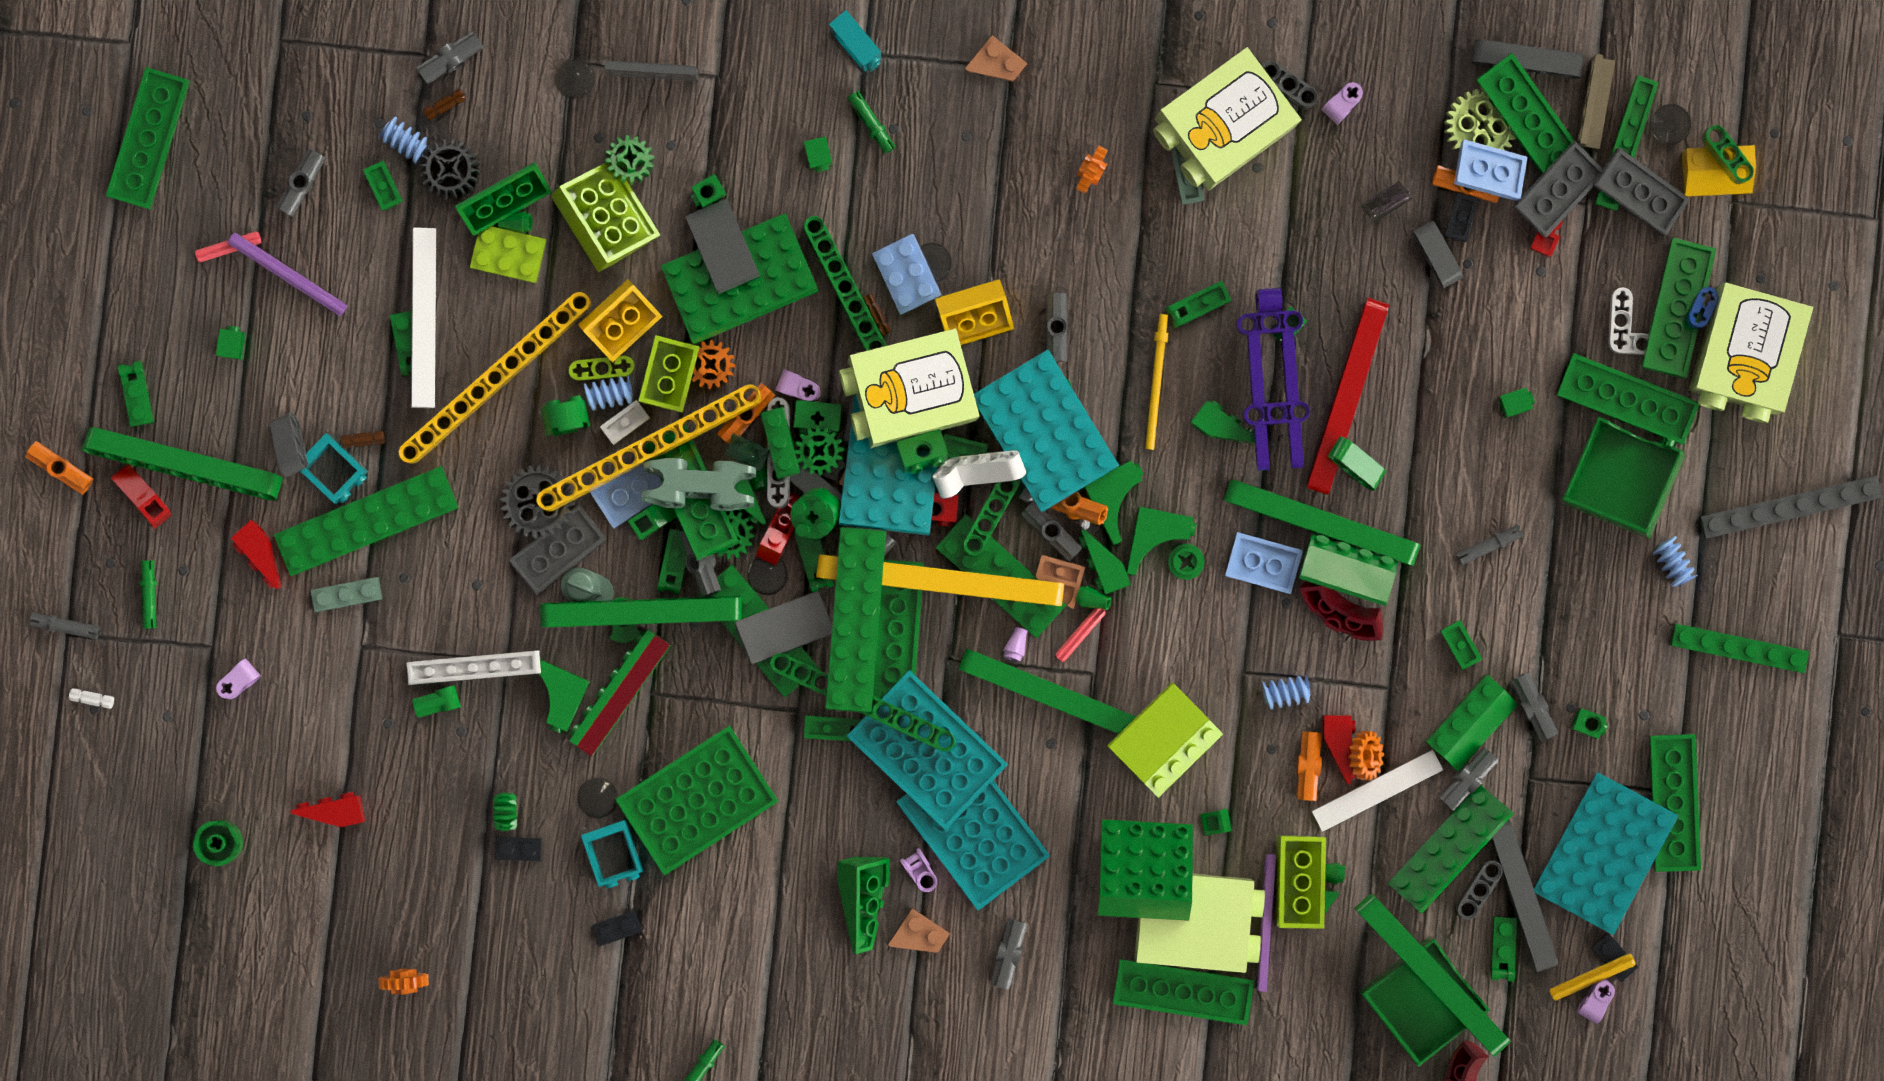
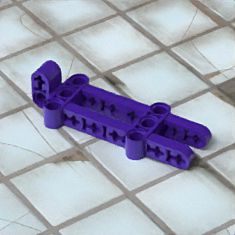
M1281 288L1257 289L1255 292L1256 313L1244 314L1236 322L1237 331L1241 335L1247 336L1252 405L1248 406L1243 412V421L1249 426L1254 427L1257 471L1269 470L1267 425L1287 424L1291 468H1303L1301 422L1309 417L1310 409L1306 403L1299 401L1294 332L1301 328L1303 317L1297 311H1281ZM1290 315L1295 316L1298 320V325L1294 328L1289 327L1286 323V318ZM1266 317H1271L1275 320V327L1273 329H1267L1264 326L1263 322ZM1243 319L1251 320L1253 324L1251 330L1245 331L1242 329L1241 321ZM1281 333L1286 402L1265 404L1260 335ZM1295 406L1303 407L1305 414L1302 418L1294 416L1293 409ZM1274 407L1282 411V417L1279 420H1274L1270 415V411ZM1250 409H1255L1259 412L1258 421L1253 422L1249 420L1247 414Z

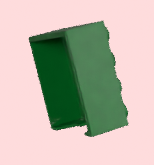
M1598 417L1562 501L1568 507L1650 539L1684 461L1685 454L1683 450L1645 440Z
M1102 819L1099 846L1098 916L1189 921L1192 907L1193 825Z
M1431 936L1423 940L1420 945L1481 1010L1487 1014L1490 1009L1456 970L1437 941ZM1401 958L1358 991L1418 1067L1467 1029Z

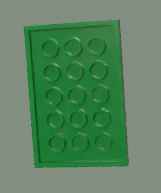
M786 213L741 231L760 277L718 294L700 250L661 265L693 344L819 292Z
M730 725L615 799L664 876L779 802Z

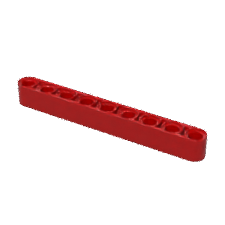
M1368 297L1365 301L1306 486L1307 489L1328 495L1338 466L1328 458V454L1339 436L1347 439L1389 308L1387 303Z

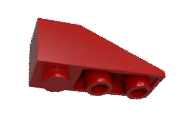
M129 464L111 477L113 482L153 529H156L172 516L167 506Z
M790 492L787 506L777 509L756 554L757 557L777 565L794 530L791 521V509L800 496Z
M250 520L231 537L235 542L232 546L239 554L242 555L244 553L249 558L247 563L254 571L259 570L264 575L262 580L269 588L280 589L282 586L270 537L256 521Z
M1322 715V738L1344 782L1351 784V779H1355V775L1352 773L1354 767H1350L1351 759L1349 755L1352 754L1350 746L1354 744L1352 743V734L1356 732V721L1352 720L1350 715Z
M353 792L341 794V799L332 801L331 797L318 799V804L312 806L309 805V802L295 804L296 809L290 810L291 814L338 827L366 822L360 795L354 796Z

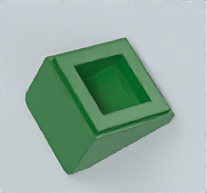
M1228 809L1200 814L1205 836L1226 833L1232 830Z
M1325 889V913L1339 895L1337 890Z

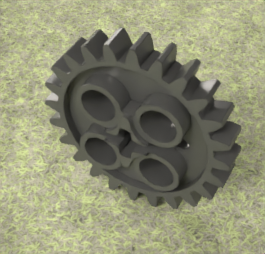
M531 465L528 466L527 473L521 468V476L518 477L512 474L515 480L513 483L506 481L510 486L509 490L502 489L507 494V497L500 498L502 502L506 503L501 510L508 511L504 519H512L509 526L515 527L517 525L516 532L520 533L524 530L525 537H528L531 532L535 539H537L539 533L543 538H546L547 531L555 535V527L562 530L563 528L560 523L562 521L569 522L565 515L573 514L568 509V506H573L575 503H567L556 509L555 513L551 516H547L545 510L534 504H528L520 508L518 505L535 502L545 483H550L552 486L565 479V477L558 478L559 472L557 470L551 474V468L548 466L544 472L541 465L537 466L536 471ZM570 484L565 485L563 488L565 496L573 494L572 492H567L571 487ZM523 488H528L529 495L527 498L521 499L520 491ZM548 494L544 496L543 500L549 499L553 496ZM554 500L542 502L544 506H549L553 504ZM527 510H533V518L525 521L524 513Z

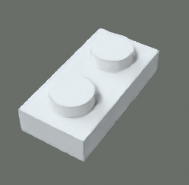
M635 400L600 426V428L612 444L615 445L648 421L650 417L639 402Z

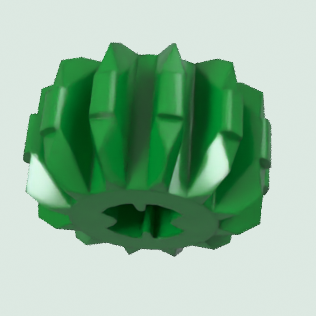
M496 794L493 798L495 829L502 831L515 830L517 827L515 794Z

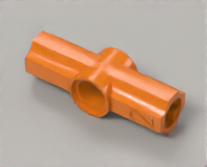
M1436 166L1431 185L1498 203L1499 196L1474 189L1466 190L1463 186L1454 184L1456 170Z
M762 383L757 387L761 393V401L757 406L750 409L753 413L752 418L744 421L738 415L728 420L717 433L731 447L749 426L756 421L757 417L776 396ZM753 391L746 401H754L757 396L756 392Z
M37 441L30 446L25 458L47 471L51 476L59 479L82 495L89 489L94 479ZM58 462H62L64 465V470L60 474L55 472V465Z
M1078 492L1050 507L1066 513L1070 519L1076 520L1080 518L1097 525L1104 523L1108 512L1107 506L1083 498Z
M1302 731L1300 755H1298L1297 759L1298 784L1296 799L1316 801L1318 777H1320L1322 758L1320 757L1322 733Z

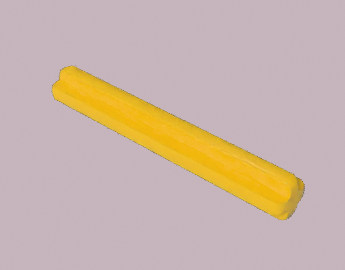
M1628 953L1550 988V994L1557 1001L1635 966V960Z

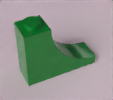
M1132 460L1084 487L1091 501L1103 504L1108 508L1107 518L1102 525L1113 546L1122 542L1117 523L1121 502L1127 492L1142 481L1140 476L1144 475L1138 463L1134 464Z
M1139 507L1126 573L1135 576L1144 556L1158 544L1170 540H1189L1190 536H1194L1197 524L1193 523L1194 517Z
M540 659L541 673L538 674L544 680L550 697V710L546 723L551 724L550 729L561 734L563 730L568 732L591 681Z

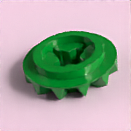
M1192 544L1178 545L1169 555V569L1177 578L1182 580L1193 579L1204 568V556L1200 549ZM1193 554L1190 563L1192 564L1194 569L1192 567L1185 566L1180 570L1179 568L1181 567L1182 561L1180 560L1181 558H1179L1178 555L1186 558Z

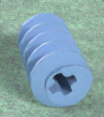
M394 117L385 125L379 135V139L383 137V143L385 144L391 142L390 147L392 149L398 147V153L403 154L406 152L405 157L407 159L413 157V163L417 164L422 159V155L426 154V149L429 147V145H426L427 137L418 140L419 132L412 136V127L403 130L405 123L401 122L397 126V117Z
M629 375L627 382H624L623 378L619 377L618 384L611 378L609 386L606 385L604 380H601L599 388L595 382H592L591 389L584 384L587 403L593 411H596L597 404H599L601 409H605L606 402H608L610 407H614L615 400L622 406L624 398L628 404L632 403L633 391Z
M1676 536L1657 545L1656 550L1653 552V555L1661 554V557L1657 560L1658 563H1666L1662 571L1670 570L1666 578L1675 579L1670 584L1671 587L1680 586L1698 576L1690 575L1695 570L1694 567L1686 568L1690 560H1682V557L1686 554L1685 551L1677 552L1681 544H1673L1677 538Z
M1307 674L1304 681L1300 676H1297L1295 683L1291 677L1287 678V684L1284 683L1282 678L1279 679L1278 686H1276L1273 680H1270L1269 687L1266 686L1265 682H1262L1264 700L1270 709H1273L1274 702L1278 704L1279 708H1282L1283 701H1286L1287 705L1291 706L1292 699L1296 701L1297 705H1300L1301 698H1304L1305 702L1309 703L1311 694Z

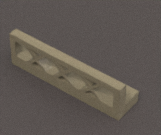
M1600 54L1594 55L1591 59L1577 143L1581 147L1594 150L1600 149L1615 66L1614 60L1603 59V55Z

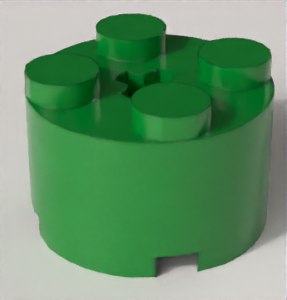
M581 396L570 397L564 403H560L559 400L548 401L540 409L546 437H549L551 434L559 436L578 432L577 428L583 427L584 430L590 428L585 400H582Z
M817 487L805 492L792 505L791 521L796 533L801 537L819 539L826 536L839 522L841 502L825 488Z
M214 820L203 824L197 830L193 841V849L198 859L203 863L211 866H222L233 862L243 850V837L239 828L228 820ZM217 839H221L222 843L220 846L215 847L214 843Z

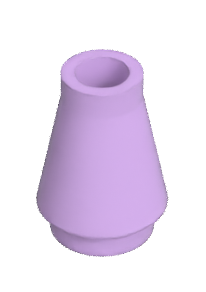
M1018 627L1014 628L1010 639L1003 649V657L1005 659L1021 662L1025 655L1027 630Z

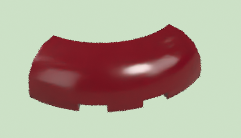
M1305 581L1300 586L1302 597L1311 612H1315L1323 620V624L1337 633L1340 631L1353 636L1352 638L1359 640L1377 641L1382 639L1383 617L1381 608L1358 606L1343 598L1336 590L1309 581Z
M1463 1041L1452 1054L1448 1062L1450 1065L1447 1075L1443 1081H1476L1481 1066L1489 1056L1473 1042Z

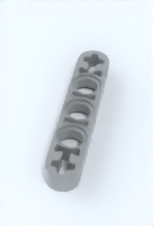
M773 398L768 404V411L773 410V408L777 407V403H780L784 407L790 430V408L788 403L782 398ZM768 443L767 497L773 507L781 509L789 503L790 476L783 478L781 481L773 479L775 468ZM773 485H785V488L780 487V494L784 496V499H780V503L773 499V497L777 496V488H772Z

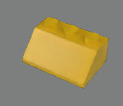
M1755 145L1738 146L1754 169L1753 177L1743 184L1733 183L1707 148H1687L1682 151L1684 195L1690 197L1752 194L1756 171ZM1724 149L1723 157L1726 160H1732V152ZM1738 167L1736 171L1738 177L1744 179L1746 177V171L1743 168Z
M627 279L578 325L599 349L614 362L663 316Z
M1000 279L935 298L944 331L956 328L960 345L1014 329Z

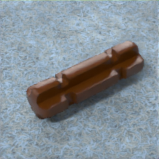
M458 89L452 92L453 95H447L433 103L432 107L429 105L424 108L423 112L426 118L431 120L437 117L436 114H442L453 108L456 103L460 104L465 101L466 97L462 90Z
M873 294L864 296L863 300L881 335L889 334L891 330L888 324L885 323L886 320L878 304H875L876 300Z
M374 431V434L366 432L353 434V436H350V434L342 435L340 442L344 449L351 448V445H354V447L371 446L373 443L380 445L385 443L384 431Z

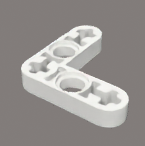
M1624 287L1618 288L1612 293L1610 300L1609 348L1618 354L1644 355L1645 350L1637 349L1636 341L1639 338L1648 340L1649 334L1631 333L1633 296L1629 289ZM1621 292L1627 297V300L1623 301V308L1627 307V311H1615V307H1620V300L1616 299V296L1620 295ZM1618 314L1626 317L1627 322L1623 327L1615 324L1614 319ZM1614 330H1626V334H1621V341H1624L1625 345L1621 346L1620 349L1614 344V341L1618 340L1619 333L1614 334Z

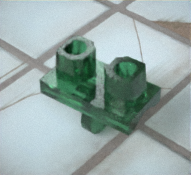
M733 433L725 455L762 471L770 449Z

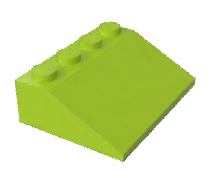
M605 163L559 186L551 195L598 272L619 262L660 236L628 182L625 181L624 184H621L620 177L614 180V172L608 173L607 170L610 165H605Z
M1172 682L1107 746L1159 798L1223 734Z

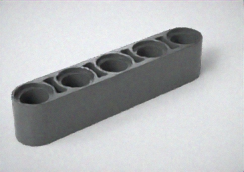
M1478 39L1474 42L1473 64L1492 67L1509 53H1513L1526 72L1572 79L1581 78L1584 55L1490 40Z

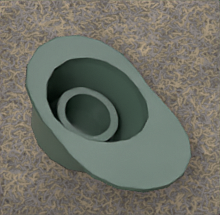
M579 567L573 568L565 573L561 581L562 593L571 602L613 600L614 590L610 581L590 570Z

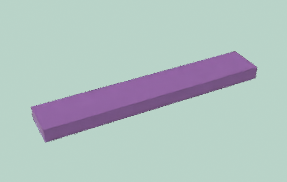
M1268 853L1265 855L1263 890L1265 891L1263 917L1260 920L1259 936L1261 937L1256 977V989L1267 992L1276 855Z

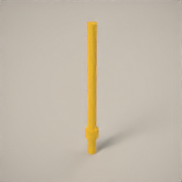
M1159 314L1158 330L1155 332L1154 337L1156 349L1145 449L1154 450L1165 342H1168L1169 334L1166 333L1168 315Z

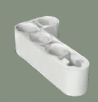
M1004 451L953 457L945 461L932 477L940 497L949 498L957 494L963 486L1017 480L1026 474V470L1018 451Z

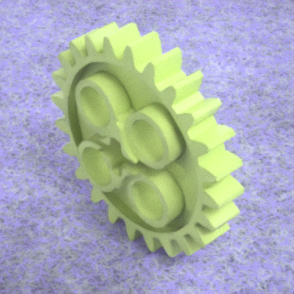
M1475 89L1472 95L1466 92L1464 93L1465 99L1459 96L1456 98L1458 104L1452 103L1450 105L1454 111L1446 112V115L1451 117V120L1444 121V124L1450 125V128L1444 132L1451 134L1447 142H1455L1452 150L1460 148L1461 142L1464 139L1475 142L1477 136L1483 138L1484 145L1501 150H1504L1503 147H1512L1508 140H1515L1516 138L1511 134V131L1483 91L1479 94L1478 89ZM1480 104L1484 105L1487 109L1485 116L1481 115L1478 111ZM1463 118L1467 119L1470 123L1468 130L1464 129L1461 125ZM1480 122H1483V129L1479 130L1478 126L1480 125ZM1494 122L1499 123L1501 126L1499 133L1492 129Z

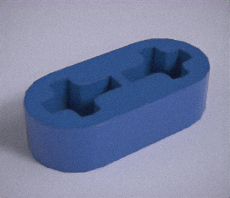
M1705 287L1696 295L1687 316V322L1690 327L1701 329L1709 322L1719 298L1715 289ZM1709 293L1712 301L1703 306L1705 298L1702 295ZM1702 310L1701 319L1703 321L1696 323V318L1693 315L1696 316Z

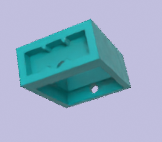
M847 10L829 23L830 32L864 73L868 69L870 72L881 64V51Z
M325 433L306 453L308 467L301 470L335 504L339 502L344 503L351 496L349 491L355 485L359 487L367 479L365 475L369 472L328 433ZM330 446L357 470L335 494L308 470Z
M626 819L581 835L599 887L604 885L605 889L618 885L617 880L626 878L628 882L640 877L639 873L643 871ZM623 831L635 868L604 878L591 841Z

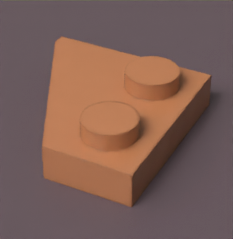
M992 35L968 64L965 71L1013 82L1026 67L1027 63Z
M1041 555L1036 578L1040 581L1063 583L1062 601L1074 609L1085 566Z
M912 908L888 945L896 948L938 953L950 933Z

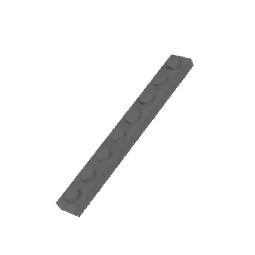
M1873 476L1701 516L1700 521L1704 538L1707 539L1882 498L1878 477Z

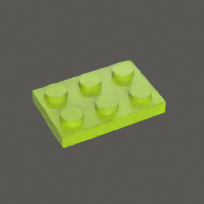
M491 226L478 233L470 268L537 284L547 239Z

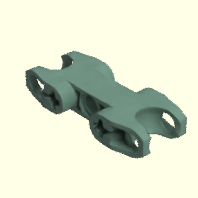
M664 458L644 462V472L660 476L664 481L658 489L642 491L641 500L643 502L664 508H682L685 506V498L710 499V508L720 511H733L754 507V497L738 493L734 487L740 480L756 478L755 467L734 461L713 462L712 471L687 470L688 462L678 458Z

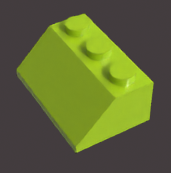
M655 335L639 403L683 413L699 346Z

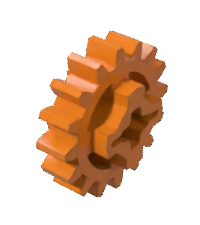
M1098 145L1093 156L1086 155L1076 174L1081 177L1076 187L1077 190L1086 193L1091 183L1097 185L1107 166L1103 162L1108 151L1107 149Z
M713 340L710 341L709 345L702 341V348L699 349L697 359L699 357L702 360L701 368L697 371L695 363L693 370L695 376L692 381L700 380L699 386L703 387L706 383L710 390L713 384L721 388L720 382L723 381L727 384L729 382L726 377L734 375L730 368H735L736 365L730 363V361L735 357L734 355H727L730 349L727 347L723 350L722 342L715 346ZM716 350L718 353L707 355L704 351ZM704 357L710 361L716 360L715 366L718 373L711 368L706 369L708 365ZM725 359L726 369L723 372L721 370V362ZM709 374L715 375L717 379L708 380L704 377Z
M1361 731V733H1356L1357 738L1352 739L1354 744L1350 746L1352 754L1349 755V758L1352 759L1350 767H1354L1352 773L1356 775L1357 779L1372 780V778H1377L1376 773L1381 772L1380 766L1383 765L1381 757L1384 756V753L1381 752L1383 744H1379L1381 738L1376 737V732Z
M417 969L389 971L388 976L378 978L379 989L390 990V994L403 995L418 992V988L429 985L428 974L417 973Z

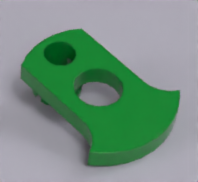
M618 597V598H615L614 600H631V599ZM628 624L625 627L612 625L613 633L609 638L616 642L627 643L635 640L641 631L637 629L636 624Z

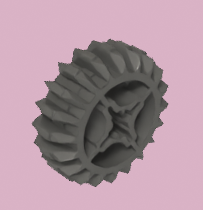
M442 139V147L437 142L433 143L436 150L433 151L428 147L426 150L431 155L429 157L422 155L421 157L427 161V164L422 163L419 165L421 169H426V171L420 173V177H428L423 181V185L428 186L432 184L428 191L432 193L437 189L436 197L438 198L444 192L446 200H449L450 193H452L453 198L456 200L458 199L457 192L459 191L465 197L467 195L464 190L466 187L470 191L474 190L470 182H479L478 179L473 177V175L481 174L480 170L474 169V167L481 165L480 162L472 161L477 157V154H469L472 150L470 146L463 150V141H460L457 146L455 139H451L450 145H448L446 139ZM446 152L460 153L451 160H445L440 156ZM464 159H466L468 164V172L465 178L459 171ZM435 161H437L441 167L440 173L437 175L438 178L436 180L434 179L432 173V168ZM442 162L450 166L454 164L453 169L455 170L454 172L458 176H455L453 173L451 174L450 172L446 174L447 169L442 164ZM449 179H456L460 182V184L453 187L441 186L443 182Z

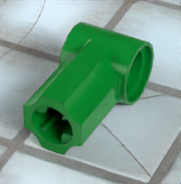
M455 685L436 690V693L412 699L417 718L440 711L443 713L460 708L461 705Z

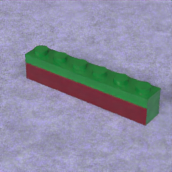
M650 629L646 633L643 630L635 640L637 646L633 651L629 649L622 658V661L625 663L620 670L615 668L608 678L611 680L608 687L605 688L603 686L596 695L598 699L596 704L588 706L582 715L585 717L582 724H576L569 734L572 736L570 742L591 757L595 755L671 647L670 643Z

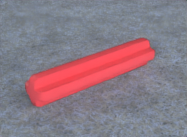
M256 231L242 236L254 245L261 243L260 234ZM227 240L196 250L195 256L198 262H204L238 250L229 245Z
M1094 608L1055 653L1056 658L1061 662H1065L1104 617L1106 612L1103 609Z

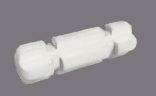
M71 689L69 693V700L75 702L81 701V703L94 706L102 705V707L111 709L114 704V697L102 696V694L88 691L81 692L79 689Z

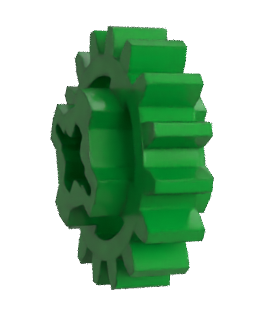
M626 135L625 141H622L619 137L616 141L617 145L614 143L610 144L611 150L606 151L605 156L608 158L605 159V165H610L607 172H614V180L620 177L621 184L629 180L630 185H633L635 179L639 183L642 182V175L646 178L649 177L650 173L648 170L653 169L654 165L650 162L654 161V156L649 155L652 151L651 147L645 148V140L639 143L637 136H635L634 140H630L629 135ZM624 148V151L621 154H617V156H615L620 149ZM628 153L631 161H633L631 167L629 161L626 159ZM637 167H642L641 170L635 173Z
M816 426V432H813L810 428L807 429L809 435L801 434L800 436L803 441L796 442V445L800 446V450H796L795 454H800L801 456L797 459V462L803 461L805 463L802 467L803 470L807 467L811 468L810 474L818 470L819 475H822L824 469L831 473L830 467L834 466L837 468L836 460L843 459V457L838 455L839 452L844 451V448L838 447L842 440L834 439L836 432H833L831 435L828 434L829 428L827 427L823 432L820 431L819 426ZM822 435L826 438L822 442H815L811 437ZM827 442L823 449L824 456L818 455L812 459L815 453L814 446L820 447ZM831 443H833L835 449L833 457L829 454ZM805 444L810 448V455L807 459L804 454ZM816 460H824L827 463L824 466L813 465Z
M730 511L727 517L729 520H733L731 525L736 536L740 538L738 541L741 546L734 550H728L727 548L719 552V557H722L725 553L727 554V559H731L732 554H735L736 558H740L739 552L741 551L747 554L748 552L745 547H752L753 544L749 542V539L755 538V535L750 534L754 526H747L750 519L742 520L741 512L734 516V511ZM740 524H742L745 529V537L740 535Z

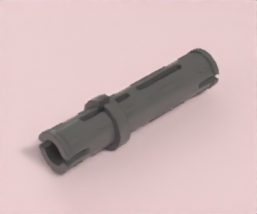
M1516 524L1503 532H1495L1494 536L1457 552L1456 555L1463 566L1500 547L1501 549L1505 548L1506 544L1522 538L1524 535L1522 530H1520V526Z
M32 612L30 617L32 621L29 622V626L49 629V632L52 633L58 631L97 640L99 637L98 631H100V626L58 618V615L48 616Z

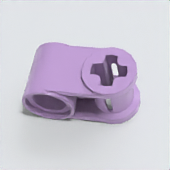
M1354 82L1348 83L1321 110L1338 125L1360 101L1363 94L1361 86ZM1355 89L1357 91L1355 94L1357 98H1348L1349 92L1347 90L1352 91Z
M783 369L775 389L788 396L811 402L816 401L821 393L816 383ZM813 386L812 390L815 391V394L806 397L807 393L804 392V389Z
M244 659L217 683V693L222 698L234 699L254 684L261 675L247 659ZM226 684L233 685L231 687V694L227 692L224 693V691L226 690Z
M920 848L916 849V853L910 857L900 860L909 876L913 878L921 891L930 892L936 888L937 877ZM918 859L920 860L914 865L910 866L911 863L915 862ZM929 875L933 878L934 883L931 888H924L921 885V878L923 876Z
M1606 979L1593 984L1581 1001L1577 1013L1598 1024L1614 997L1615 989L1613 985ZM1599 987H1605L1608 992L1601 993L1598 989Z

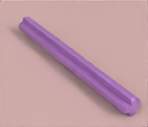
M233 233L230 236L228 244L337 315L341 316L345 312L347 305L239 234Z

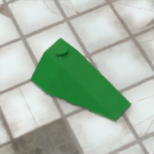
M852 857L838 861V886L853 954L873 949L879 925L876 919L879 908H883L884 901L881 900L884 887L888 888L890 858Z

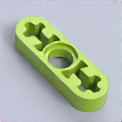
M619 356L615 360L614 365H621L622 361L626 360L627 364H631V368H627L625 373H623L622 369H615L616 374H612L613 367L608 357L577 360L570 365L569 374L576 381L628 377V375L630 376L634 372L635 363L628 356ZM600 362L607 363L609 368L608 372L604 375H599L596 372V365ZM588 363H592L591 369L594 376L589 377L590 372H583L582 377H578V374L574 373L573 370L577 369L579 364L582 368H589Z

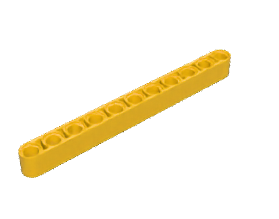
M577 292L570 296L409 438L399 449L400 458L404 462L411 464L420 461L582 318L591 308L589 297L582 292ZM580 297L585 298L586 306L582 309H576L574 305L575 300ZM563 312L568 313L569 321L565 324H559L557 319L559 314ZM545 327L552 329V336L548 339H542L541 331ZM528 342L535 344V351L531 354L524 352V346ZM511 357L518 359V366L514 369L507 367V361ZM494 372L501 374V381L497 384L490 382V376ZM477 387H482L484 390V396L480 399H475L473 396V391ZM460 402H465L467 405V411L463 414H458L456 411V406ZM443 417H448L450 420V426L446 429H441L439 426V421ZM426 432H431L433 435V441L429 444H424L422 441V436ZM409 447H414L416 450V455L412 459H407L405 456V451Z
M745 385L539 492L537 504L545 511H554L643 465L644 462L651 461L750 410L761 401L759 389L754 385ZM753 390L757 394L756 399L751 402L746 401L744 398L745 393ZM726 402H736V409L733 412L725 411L724 405ZM709 411H713L716 413V419L710 423L706 422L704 415ZM687 422H694L696 424V429L692 433L684 431V425ZM673 432L676 436L674 442L670 444L665 443V434ZM649 442L654 443V452L651 454L644 453L645 444ZM627 453H633L635 455L634 462L629 465L625 464L623 461L624 456ZM608 463L614 464V472L610 475H605L603 472L604 466ZM586 474L594 475V482L591 485H584L583 478ZM567 484L574 486V492L570 496L563 494V488ZM552 495L554 498L553 504L544 506L542 502L544 496Z
M818 555L816 577L836 580L838 557ZM884 562L883 586L1062 606L1063 583Z

